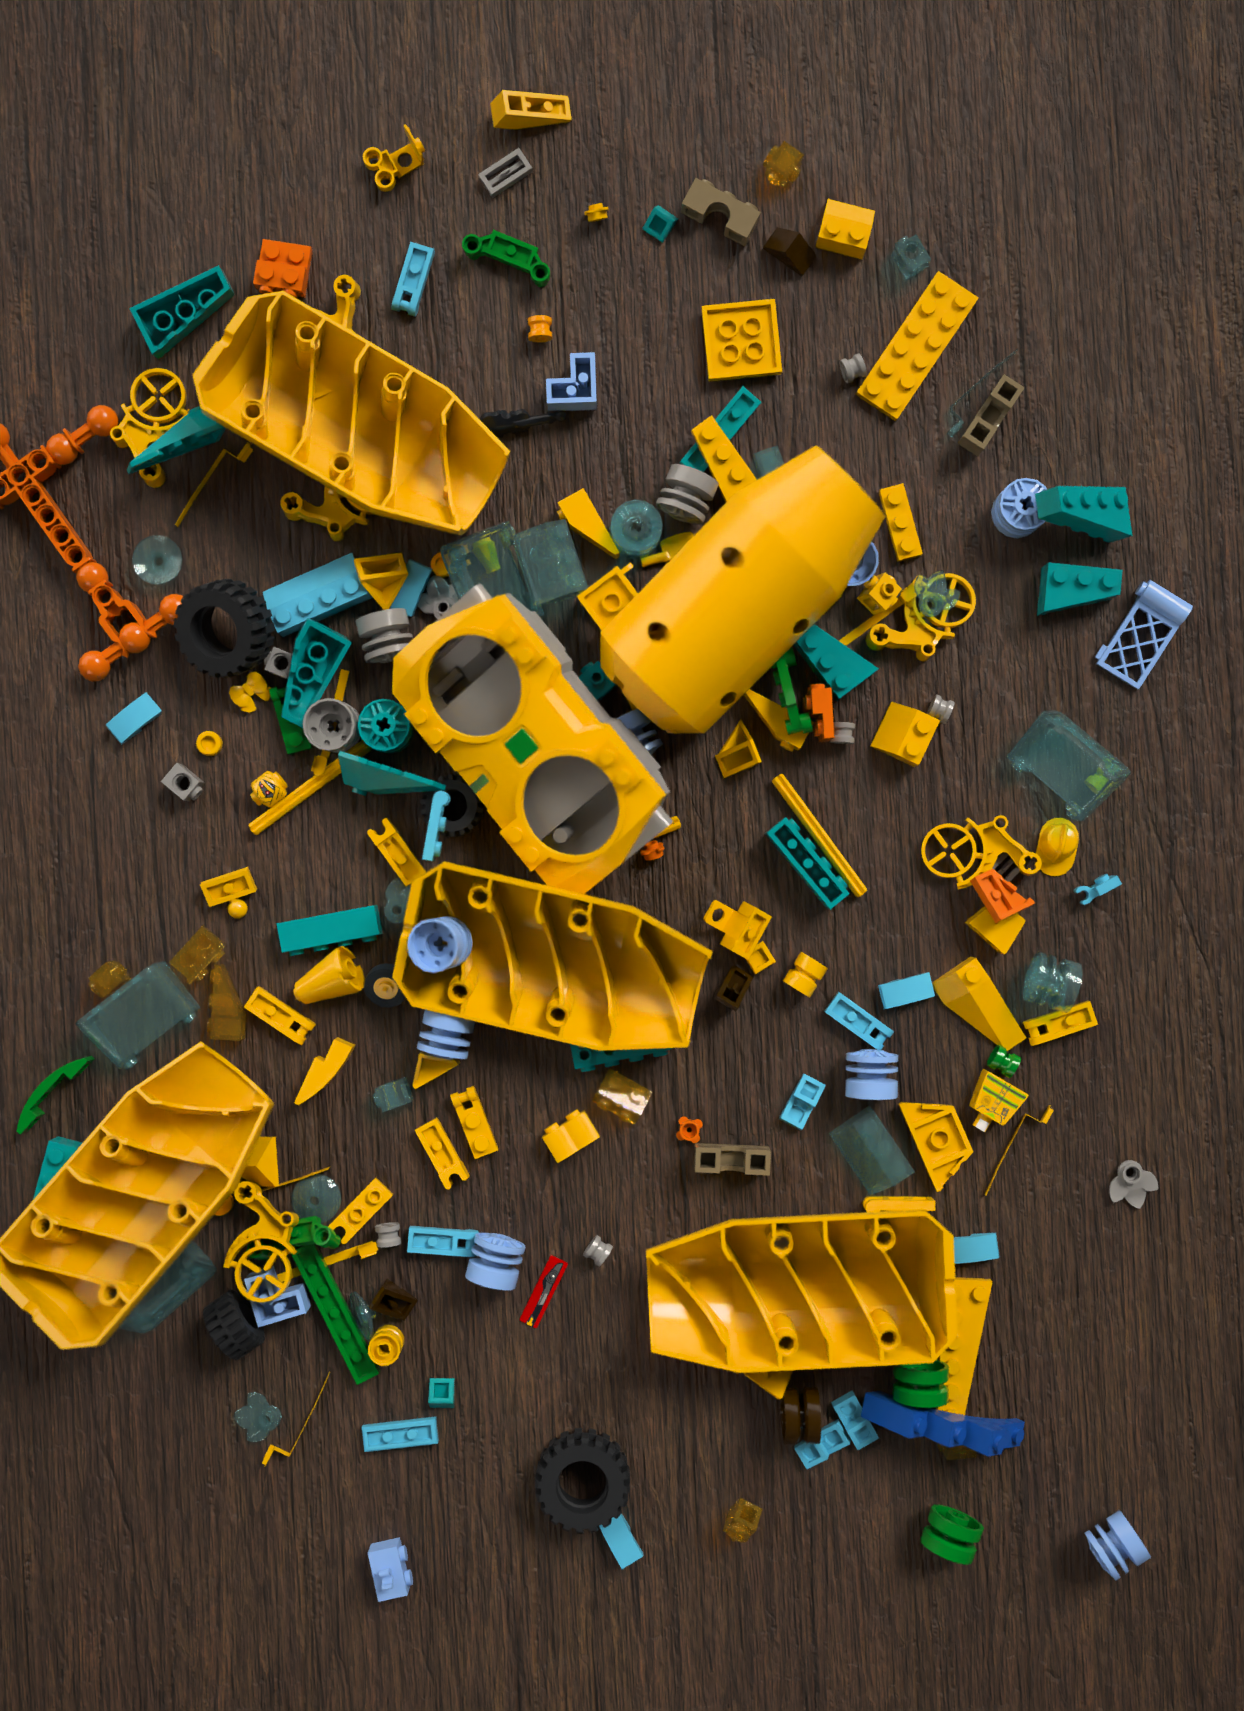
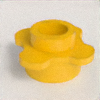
M603 203L588 206L589 210L584 213L588 216L589 222L607 219L609 208L603 207Z

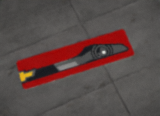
M553 1255L549 1257L520 1317V1321L534 1328L538 1327L566 1270L567 1262Z

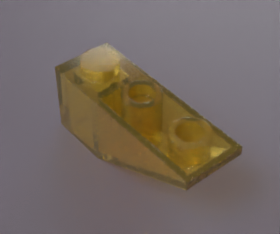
M216 964L210 973L213 993L209 995L208 1004L209 1008H212V1015L207 1022V1032L210 1033V1039L241 1041L245 1039L247 1014L225 965Z

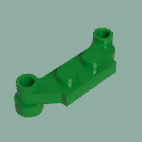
M493 230L492 234L480 238L475 234H469L462 240L463 251L468 258L476 260L481 256H487L529 273L532 281L538 287H545L548 284L550 269L539 258L538 247Z
M793 647L772 666V669L777 668L776 671H773L776 686L781 685L783 692L778 693L781 707H787L789 719L785 720L788 735L802 731L803 734L813 732L809 712L802 714L798 712L788 671L789 667L797 666Z
M312 1216L299 1219V1223L293 1227L289 1243L293 1247L316 1243L323 1248L335 1249L340 1245L341 1238L335 1234L333 1229L321 1224V1218ZM260 1239L261 1246L267 1245L280 1250L286 1249L285 1246L275 1240ZM254 1241L248 1244L247 1251L255 1247ZM266 1249L258 1250L249 1257L255 1260L268 1261L273 1251Z

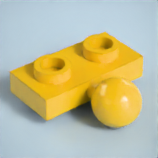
M248 867L203 881L200 884L209 907L229 901L228 913L236 919L244 917L248 911L247 904L239 899V897L254 893L257 890Z

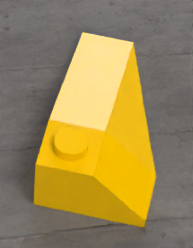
M967 958L932 982L934 991L946 1007L996 1045H1001L1008 1051L1026 1039L1023 1031L977 958Z

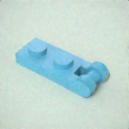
M410 242L392 301V310L398 312L403 310L408 312V315L417 316L419 303L435 254L433 248ZM404 294L412 296L410 302L403 300Z
M438 791L433 796L422 857L424 860L435 861V857H440L442 842H438L440 832L445 831L447 819L443 817L444 807L448 806L451 801L450 795L444 791Z
M837 992L824 1010L825 1013L877 1050H882L886 1038H890L894 1033L893 1030L840 992ZM876 1027L880 1031L877 1034V1036L873 1038L870 1036V1033Z
M410 1226L407 1252L476 1257L477 1255L472 1252V1246L475 1245V1234L479 1233V1231L473 1229L460 1230ZM459 1239H466L465 1247H458Z

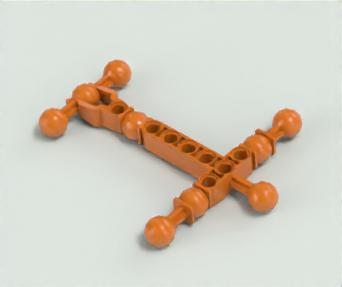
M105 405L92 407L87 414V423L74 432L70 433L64 428L63 432L65 434L58 433L51 436L47 441L46 447L41 445V449L31 451L20 460H18L9 447L10 435L7 428L0 423V460L7 468L0 473V488H6L5 493L0 496V509H4V505L12 504L19 498L22 499L68 565L73 567L71 570L77 574L76 579L79 587L92 596L101 614L99 623L111 640L115 642L102 652L89 651L84 653L79 659L78 668L80 674L91 682L105 679L109 674L111 663L121 656L128 658L129 653L144 651L149 646L150 639L157 638L156 632L168 623L174 625V619L178 618L175 612L177 606L182 604L181 599L183 598L179 594L165 596L160 602L159 612L146 620L136 604L129 600H124L115 589L111 588L113 584L108 581L109 577L106 569L93 559L86 545L42 484L43 481L56 472L57 468L61 469V465L72 463L77 458L78 451L81 454L85 453L81 447L82 444L95 435L109 436L110 430L118 426L119 421L116 412L111 407ZM46 458L45 466L38 468L39 461ZM26 473L25 479L22 482H18L19 475ZM40 492L39 500L32 502L33 495ZM54 512L53 520L47 523V515ZM68 532V539L61 543V535ZM79 552H82V560L78 563H75V555ZM110 592V600L107 603H103V595ZM123 610H129L137 622L124 625L120 633H118L112 622L115 620V617H119L122 614Z

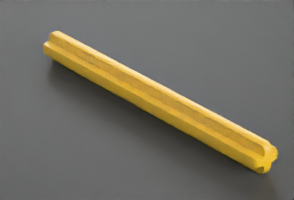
M362 739L345 753L362 758L372 748L365 744ZM339 758L326 766L325 773L322 776L314 775L248 825L252 833L255 835L260 834L342 773Z
M784 774L776 776L772 780L774 786L856 897L862 896L867 891L865 885Z

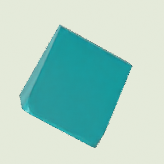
M656 206L653 208L642 229L663 243L675 226L678 218L662 207Z
M430 1378L429 1407L454 1408L455 1379Z

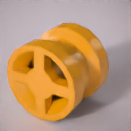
M545 315L529 317L528 326L530 327V332L528 333V340L532 342L551 341L552 332L550 331V326L552 325V318Z

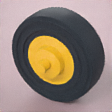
M385 963L375 966L369 971L365 979L364 989L367 997L374 1004L381 1007H395L406 998L392 978L395 966L393 964Z

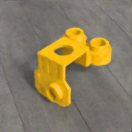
M406 124L403 126L409 139L408 145L392 154H389L387 149L381 152L375 147H370L363 153L365 166L372 171L379 170L375 174V182L381 191H391L395 187L396 176L400 178L424 164L422 153L425 152V149L418 137L414 139ZM409 154L412 157L411 165L408 167L400 166L398 163L399 156ZM373 158H377L378 162L376 164H371L370 160ZM388 179L390 180V183L388 185H382V181Z

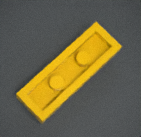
M904 484L880 489L878 492L897 562L921 556L923 553Z

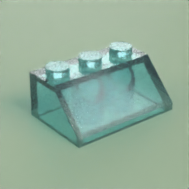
M566 519L546 522L511 536L534 607L576 598L589 588Z
M870 1106L829 1133L870 1195L897 1185L915 1172Z

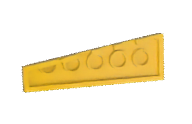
M712 415L691 430L713 478L719 483L718 487L725 503L736 492L757 480Z
M955 1277L954 1279L958 1337L938 1357L939 1361L947 1363L949 1366V1380L944 1383L949 1389L948 1403L944 1406L936 1407L937 1410L965 1415L992 1287L991 1279Z

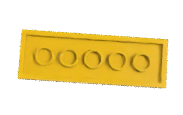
M938 271L855 395L894 421H897L977 302L978 297Z

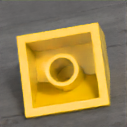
M828 199L815 248L863 259L875 211Z
M891 702L870 746L916 767L920 764L940 720L917 709Z

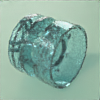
M641 500L625 502L616 509L611 519L610 529L611 538L621 555L638 560L642 557L650 556L656 551L661 542L663 526L660 513L653 505ZM633 523H636L637 526L642 525L640 532H637L636 529L631 530Z
M1037 952L1031 960L1025 975L1023 987L1024 1001L1030 1003L1035 1001L1037 1005L1042 1006L1048 999L1049 1008L1068 1013L1073 1007L1082 980L1081 964L1062 959L1057 965L1056 956L1049 955L1047 957L1045 953Z

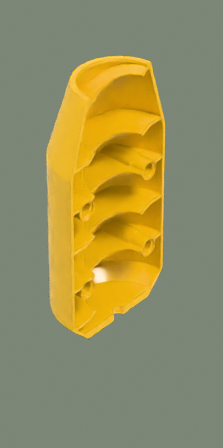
M284 291L247 297L225 328L221 340L215 342L193 373L201 410L205 416L375 515L456 535H463L477 519L489 500L509 458L510 450L448 387ZM294 375H306L299 378L289 377ZM305 378L309 379V387ZM327 388L333 390V392L314 400V390L316 393ZM383 463H385L386 465H388V466L392 469V471H391L388 467H386Z
M814 446L736 492L600 632V667L608 678L623 690L622 693L662 730H666L669 734L706 733L841 598L883 522L885 515L863 489L819 447Z
M444 861L412 881L403 922L404 927L400 937L392 976L412 1007L598 1051L682 1048L689 1046L703 976L708 960L711 959L712 955L710 949L634 906ZM443 916L456 917L464 922L471 932L473 941L471 953L465 962L457 967L434 973L423 971L414 964L409 956L407 944L409 934L417 924L424 920Z
M202 1042L193 1046L129 1090L0 1238V1287L23 1310H26L33 1316L32 1320L61 1349L104 1345L236 1190L274 1106L273 1101L256 1083L218 1052Z
M924 1209L730 1219L646 1249L652 1353L738 1373L934 1363L958 1337L956 1293L954 1288V1236Z

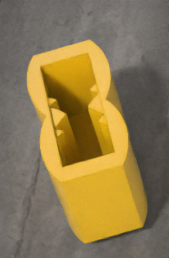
M576 1109L565 1116L567 1121L561 1125L555 1122L544 1129L546 1134L542 1136V1139L557 1163L600 1137L585 1110L579 1112Z

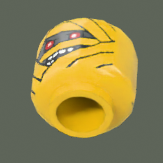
M266 771L251 783L253 792L250 796L258 806L264 804L266 807L271 808L287 795L286 788L288 785L278 772Z

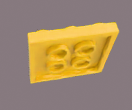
M775 299L702 306L709 382L782 374Z

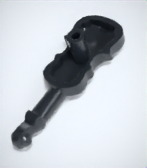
M524 409L510 411V413H507L506 410H497L496 412L484 413L480 417V421L497 438H502L507 433L526 432L531 426L552 424L557 420L562 422L566 419V413L557 411L530 416Z

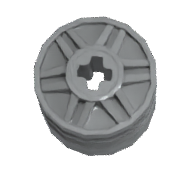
M671 464L665 482L673 489H661L660 495L662 497L657 499L656 507L679 521L702 525L705 520L704 513H708L709 507L701 500L712 501L719 483L710 475L695 468L681 464Z
M404 608L377 611L362 616L355 621L359 637L371 638V641L362 645L363 651H371L364 656L366 663L393 662V658L409 644L407 642L413 639V635L410 633H400V631L410 626L407 611Z
M326 698L318 700L308 708L304 715V734L309 742L319 749L339 753V751L346 752L361 739L357 726L359 713L349 704L337 699ZM334 722L339 723L338 727L340 730L338 732L333 730L334 726L332 724Z

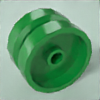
M935 1360L934 1363L894 1365L893 1375L899 1380L893 1384V1399L896 1402L920 1408L941 1407L948 1403L949 1389L944 1385L949 1380V1366L947 1363Z
M940 1504L933 1505L927 1518L931 1525L924 1527L920 1538L921 1543L928 1550L947 1560L964 1565L971 1564L977 1551L973 1543H979L984 1531L983 1525L973 1517L957 1509Z

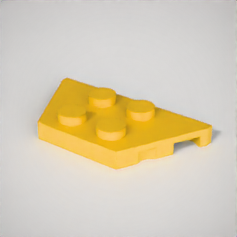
M900 1102L898 1103L934 1189L936 1192H939L943 1189L946 1181L959 1170L962 1162L966 1161L973 1153L963 1126L953 1105Z

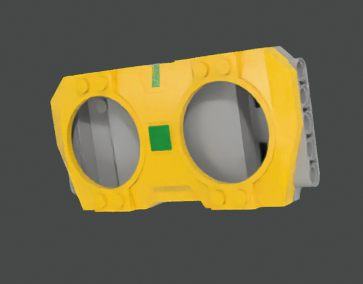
M481 583L477 584L435 623L428 625L393 658L392 694L407 711L404 715L433 751L442 754L451 767L461 775L486 806L488 813L502 829L499 833L529 870H535L547 886L585 894L673 823V820L661 807L670 791L659 771L661 766L630 728L627 729L620 719L610 717L574 673L572 659L565 652L566 649L535 611L530 612L510 593L492 598Z

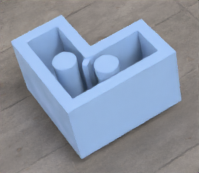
M595 352L570 353L571 378L546 379L548 411L597 410Z
M274 1266L269 1271L262 1269L260 1273L251 1272L244 1279L247 1291L250 1290L257 1277H263L262 1283L253 1296L267 1298L276 1294L280 1288L265 1279L266 1275H272L277 1278ZM305 1283L288 1287L280 1297L272 1301L255 1302L250 1300L258 1327L305 1314L311 1307Z

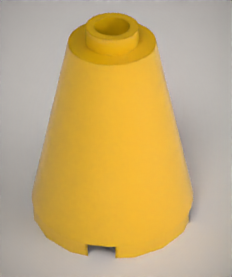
M345 946L335 948L295 982L293 992L296 999L304 1004H309L361 991L364 988L365 977L361 966H355L352 960L356 958L355 955Z

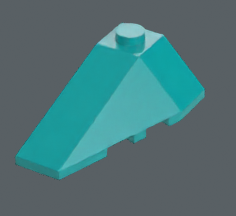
M201 406L189 410L184 418L133 459L128 465L127 472L132 474L218 442L226 428L205 416Z
M307 618L295 639L281 713L282 718L303 728L305 713L312 704L320 700L352 643L346 636Z
M339 751L338 754L344 784L352 786V792L366 796L367 792L378 795L441 791L446 788V785L403 772L383 764L381 765L349 753Z

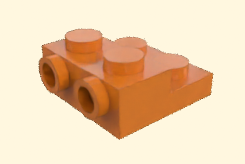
M263 239L260 259L256 262L253 284L261 294L284 291L296 299L298 297L305 298L313 251L312 247Z
M812 684L807 688V694L802 700L803 713L809 712L810 718H817L816 722H814V736H818L819 742H829L834 738L832 688H825V684Z

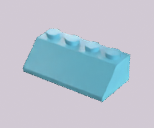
M353 553L263 591L267 610L270 609L272 613L271 620L279 635L285 637L301 630L307 618L319 622L372 598L370 593L360 583L353 562L355 559Z

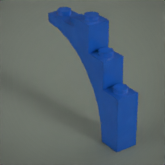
M882 1391L865 1392L861 1417L907 1438L924 1436L946 1447L963 1445L986 1456L1002 1454L1005 1448L1020 1446L1024 1438L1023 1428L1025 1422L1017 1418H982L933 1408L907 1406L896 1402L892 1395Z

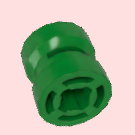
M997 1045L990 1054L986 1065L993 1070L999 1069L1003 1076L1011 1078L1020 1065L1021 1057L1016 1054L1007 1053L1006 1048Z

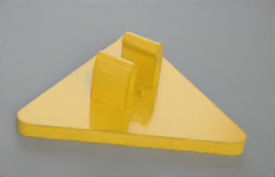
M793 1370L747 1372L744 1374L775 1398L782 1399Z

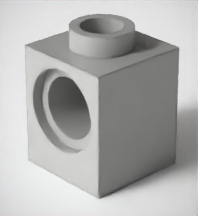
M273 647L272 652L270 651L264 659V665H266L264 670L288 680L292 654ZM287 658V668L279 670L277 666L279 660Z
M176 763L161 781L183 801L188 802L191 799L193 801L201 795L203 792L201 787L205 784L198 776L180 763ZM187 777L190 781V786L187 790L183 791L180 787V782L183 778Z

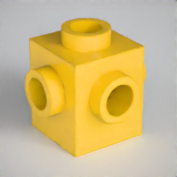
M884 572L877 576L873 575L869 581L865 582V588L857 599L875 615L890 609L897 602V595L902 588L892 576Z

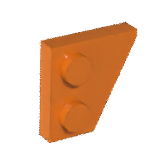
M994 869L986 871L970 880L995 923L1007 919L1035 904L1030 897L1026 900L1016 892L1017 887L1011 882L1004 880L1002 875Z

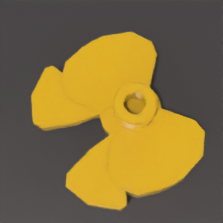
M254 671L248 673L247 681L242 686H231L229 695L231 700L241 707L242 711L249 713L256 710L251 696L255 693L261 699L268 701L271 697L269 692L271 687H267L264 677Z

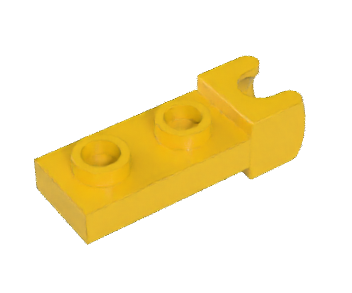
M384 818L382 820L385 826L384 834L378 835L372 829H369L367 834L379 848L403 884L408 887L413 880L425 874L426 870L398 833L390 819Z
M438 1117L415 1129L418 1138L447 1190L453 1185L451 1174H458L463 1181L469 1178V1173L464 1163L459 1158Z
M376 1177L328 1227L334 1230L336 1227L341 1226L345 1229L346 1233L341 1239V1243L345 1245L393 1196V1193Z

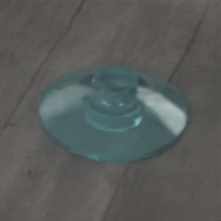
M161 535L149 536L140 541L136 546L132 557L133 567L137 575L144 581L156 585L165 584L173 580L179 573L182 566V554L177 544L168 537ZM162 557L164 560L163 564L157 566L156 560Z
M315 1174L297 1183L292 1194V1205L296 1214L301 1219L317 1216L321 1218V1223H324L333 1218L338 1212L341 1205V1192L338 1185L330 1177ZM311 1197H318L319 1204L314 1205L311 1202Z
M351 1292L350 1304L355 1321L365 1339L370 1340L373 1338V1319L377 1317L376 1311L370 1310L368 1307L370 1304L367 1305L357 1292Z

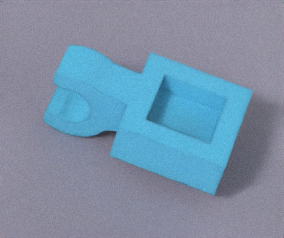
M1104 874L1094 880L1096 884L1090 887L1078 886L1073 891L1074 893L1081 891L1086 893V898L1080 901V904L1085 905L1090 903L1095 897L1109 892L1122 883L1117 875L1108 876V874Z

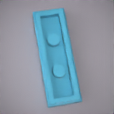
M436 1417L365 1424L362 1426L364 1452L438 1444L439 1442Z

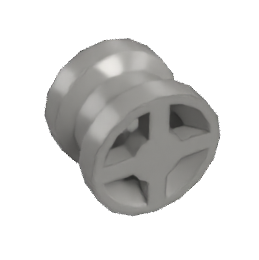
M860 353L853 355V358L849 360L844 358L839 361L841 373L847 384L853 382L855 378L859 377L862 379L867 376L866 366Z
M936 694L927 714L939 719L940 723L946 724L955 702L951 700L945 701Z
M833 722L834 738L830 740V743L854 744L855 738L852 736V731L855 729V723Z
M390 1222L375 1226V1232L378 1233L377 1247H393L401 1244V1238L398 1236L399 1223Z
M596 1235L585 1249L583 1256L593 1259L595 1265L600 1267L610 1254L613 1246L609 1243L605 1244L601 1241V1237Z

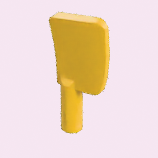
M680 533L660 542L662 552L640 558L642 567L669 562L694 537L693 533Z

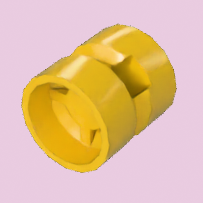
M800 952L794 961L795 969H790L783 981L810 998L817 987L815 981L821 980L828 968Z
M384 1325L377 1329L368 1345L369 1357L375 1364L388 1366L398 1359L404 1345L402 1331L393 1325Z

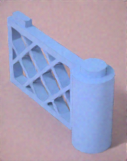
M1149 580L1147 583L1143 581L1135 591L1137 598L1109 644L1107 646L1103 644L1095 655V658L1098 659L1096 665L1137 690L1140 689L1175 632L1188 617L1193 607L1152 580ZM1138 609L1146 613L1148 624L1135 626L1133 616ZM1152 617L1155 618V619L1158 620V621L1153 622V621H1152ZM1130 622L1131 628L1125 629ZM1163 623L1171 628L1164 638L1156 639L1153 625ZM1149 626L1152 640L1139 643L1136 629ZM1132 630L1135 645L1122 647L1120 636L1123 632ZM1162 641V643L1158 647L1157 642ZM1117 643L1118 649L1112 650L1115 644ZM1153 643L1155 654L1152 658L1143 660L1140 646ZM1136 647L1138 662L1126 664L1123 650ZM1118 651L1121 666L1111 667L1104 662L1109 653ZM1149 662L1145 668L1144 663ZM1139 664L1141 675L1136 682L1128 677L1126 667ZM1122 668L1123 673L1119 672L1116 669Z

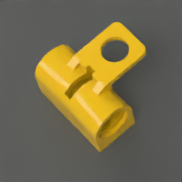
M713 900L703 920L725 933L720 945L749 960L772 916L744 901L738 911H735L723 903ZM721 908L723 911L722 918L714 921L712 918L713 912Z

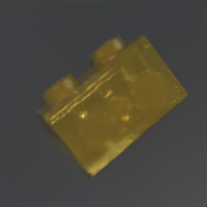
M202 925L169 961V964L183 974L189 984L194 980L199 982L207 974L208 970L206 967L212 961L216 964L225 954L222 950L225 943Z
M609 1069L592 1101L600 1109L615 1113L622 1121L635 1124L641 1117L653 1092L618 1072Z

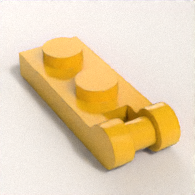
M260 986L255 989L244 1006L254 1015L300 1045H303L305 1042V1036L308 1031H312L316 1025L312 1020L303 1016ZM295 1021L301 1025L297 1031L291 1029Z
M1090 1001L1023 1022L1025 1029L1029 1031L1030 1037L1028 1039L1031 1046L1098 1025ZM1044 1024L1046 1033L1040 1034L1037 1026Z
M474 1086L466 1088L467 1091L460 1094L456 1092L450 1094L473 1156L477 1159L498 1151V1146ZM470 1100L473 1106L465 1109L463 1103Z
M867 1196L862 1202L867 1212L921 1209L927 1212L935 1211V1200L932 1197Z

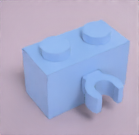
M400 1537L372 1543L368 1551V1557L378 1602L408 1596L410 1586L413 1585V1576L411 1570H407L405 1562L408 1560L407 1549L405 1545L402 1546Z

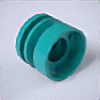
M389 699L375 700L365 706L359 715L357 725L360 737L365 744L380 753L386 754L397 753L405 749L413 739L415 727L404 715L407 712L405 708ZM387 720V723L391 726L389 729H384V731L382 732L383 728H381L379 725L381 722L385 723Z

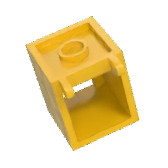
M631 563L622 569L618 566L577 596L601 630L638 594L624 575L633 568Z

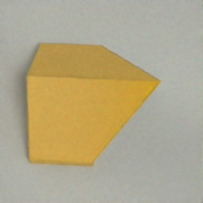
M402 553L354 559L353 562L360 583L383 610L389 609L408 576Z
M740 719L720 752L715 755L724 778L762 762L751 735Z
M424 1051L420 1052L413 1080L414 1089L460 1064L459 1059H443L432 1056Z
M259 1137L242 1178L249 1182L257 1183L259 1186H279L276 1137Z

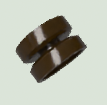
M795 1387L786 1388L780 1404V1426L782 1428L784 1445H797L800 1440L801 1428L806 1444H820L821 1410L817 1387H804L801 1392V1403H799V1396Z

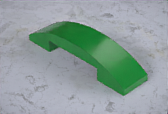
M88 1056L60 1067L45 1078L26 1102L19 1118L17 1132L20 1135L28 1132L45 1114L38 1107L66 1076L69 1079L79 1077L95 1058Z

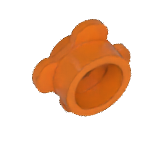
M653 840L640 849V853L644 855L645 860H655L664 855L663 850L665 848L663 842L658 843L657 840Z
M686 1116L681 1117L678 1121L680 1127L676 1133L677 1139L680 1141L685 1139L692 1143H697L700 1140L699 1130L703 1126L700 1119L690 1120ZM690 1127L692 1129L691 1132H688L687 1128Z

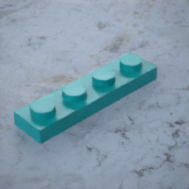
M742 386L715 420L729 440L733 438L758 408L761 401ZM697 443L692 446L680 461L681 465L689 466L702 472L708 468V464L705 462Z

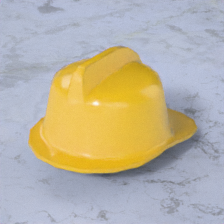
M1053 818L1042 826L1036 854L1042 860L1040 870L1047 875H1063L1072 868L1075 861L1079 835L1075 825L1069 820Z

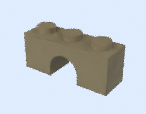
M695 178L682 202L681 213L703 224L705 218L711 212H722L728 218L724 236L746 247L759 222L761 212L758 211L755 205L737 200L731 192H722L716 189L710 181L705 179L701 181Z
M1004 374L958 444L978 457L1025 387Z
M695 1143L694 1170L697 1173L739 1171L745 1173V1175L770 1176L771 1150L769 1146Z

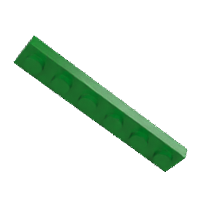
M317 1244L295 1248L297 1253L295 1255L291 1253L356 1384L358 1385L378 1375L380 1369L370 1359L368 1345Z

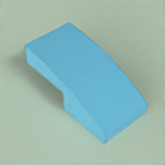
M409 559L406 564L408 576L390 608H404L407 611V615L412 617L421 594L425 591L432 568Z
M146 692L106 724V727L122 745L141 732L142 727L161 715L162 710Z
M929 972L878 985L884 1009L935 996Z
M803 1074L779 1119L798 1130H803L812 1109L816 1107L826 1085Z
M996 1233L971 1234L970 1236L954 1237L955 1264L999 1258Z
M853 1390L831 1402L857 1450L879 1439L871 1422L861 1417L862 1406Z
M839 1419L821 1428L820 1444H806L803 1439L794 1446V1449L806 1469H809L827 1460L829 1454L850 1445L851 1439Z
M622 1513L617 1519L611 1518V1524L606 1528L603 1525H599L621 1569L643 1557V1552L632 1535L630 1526Z

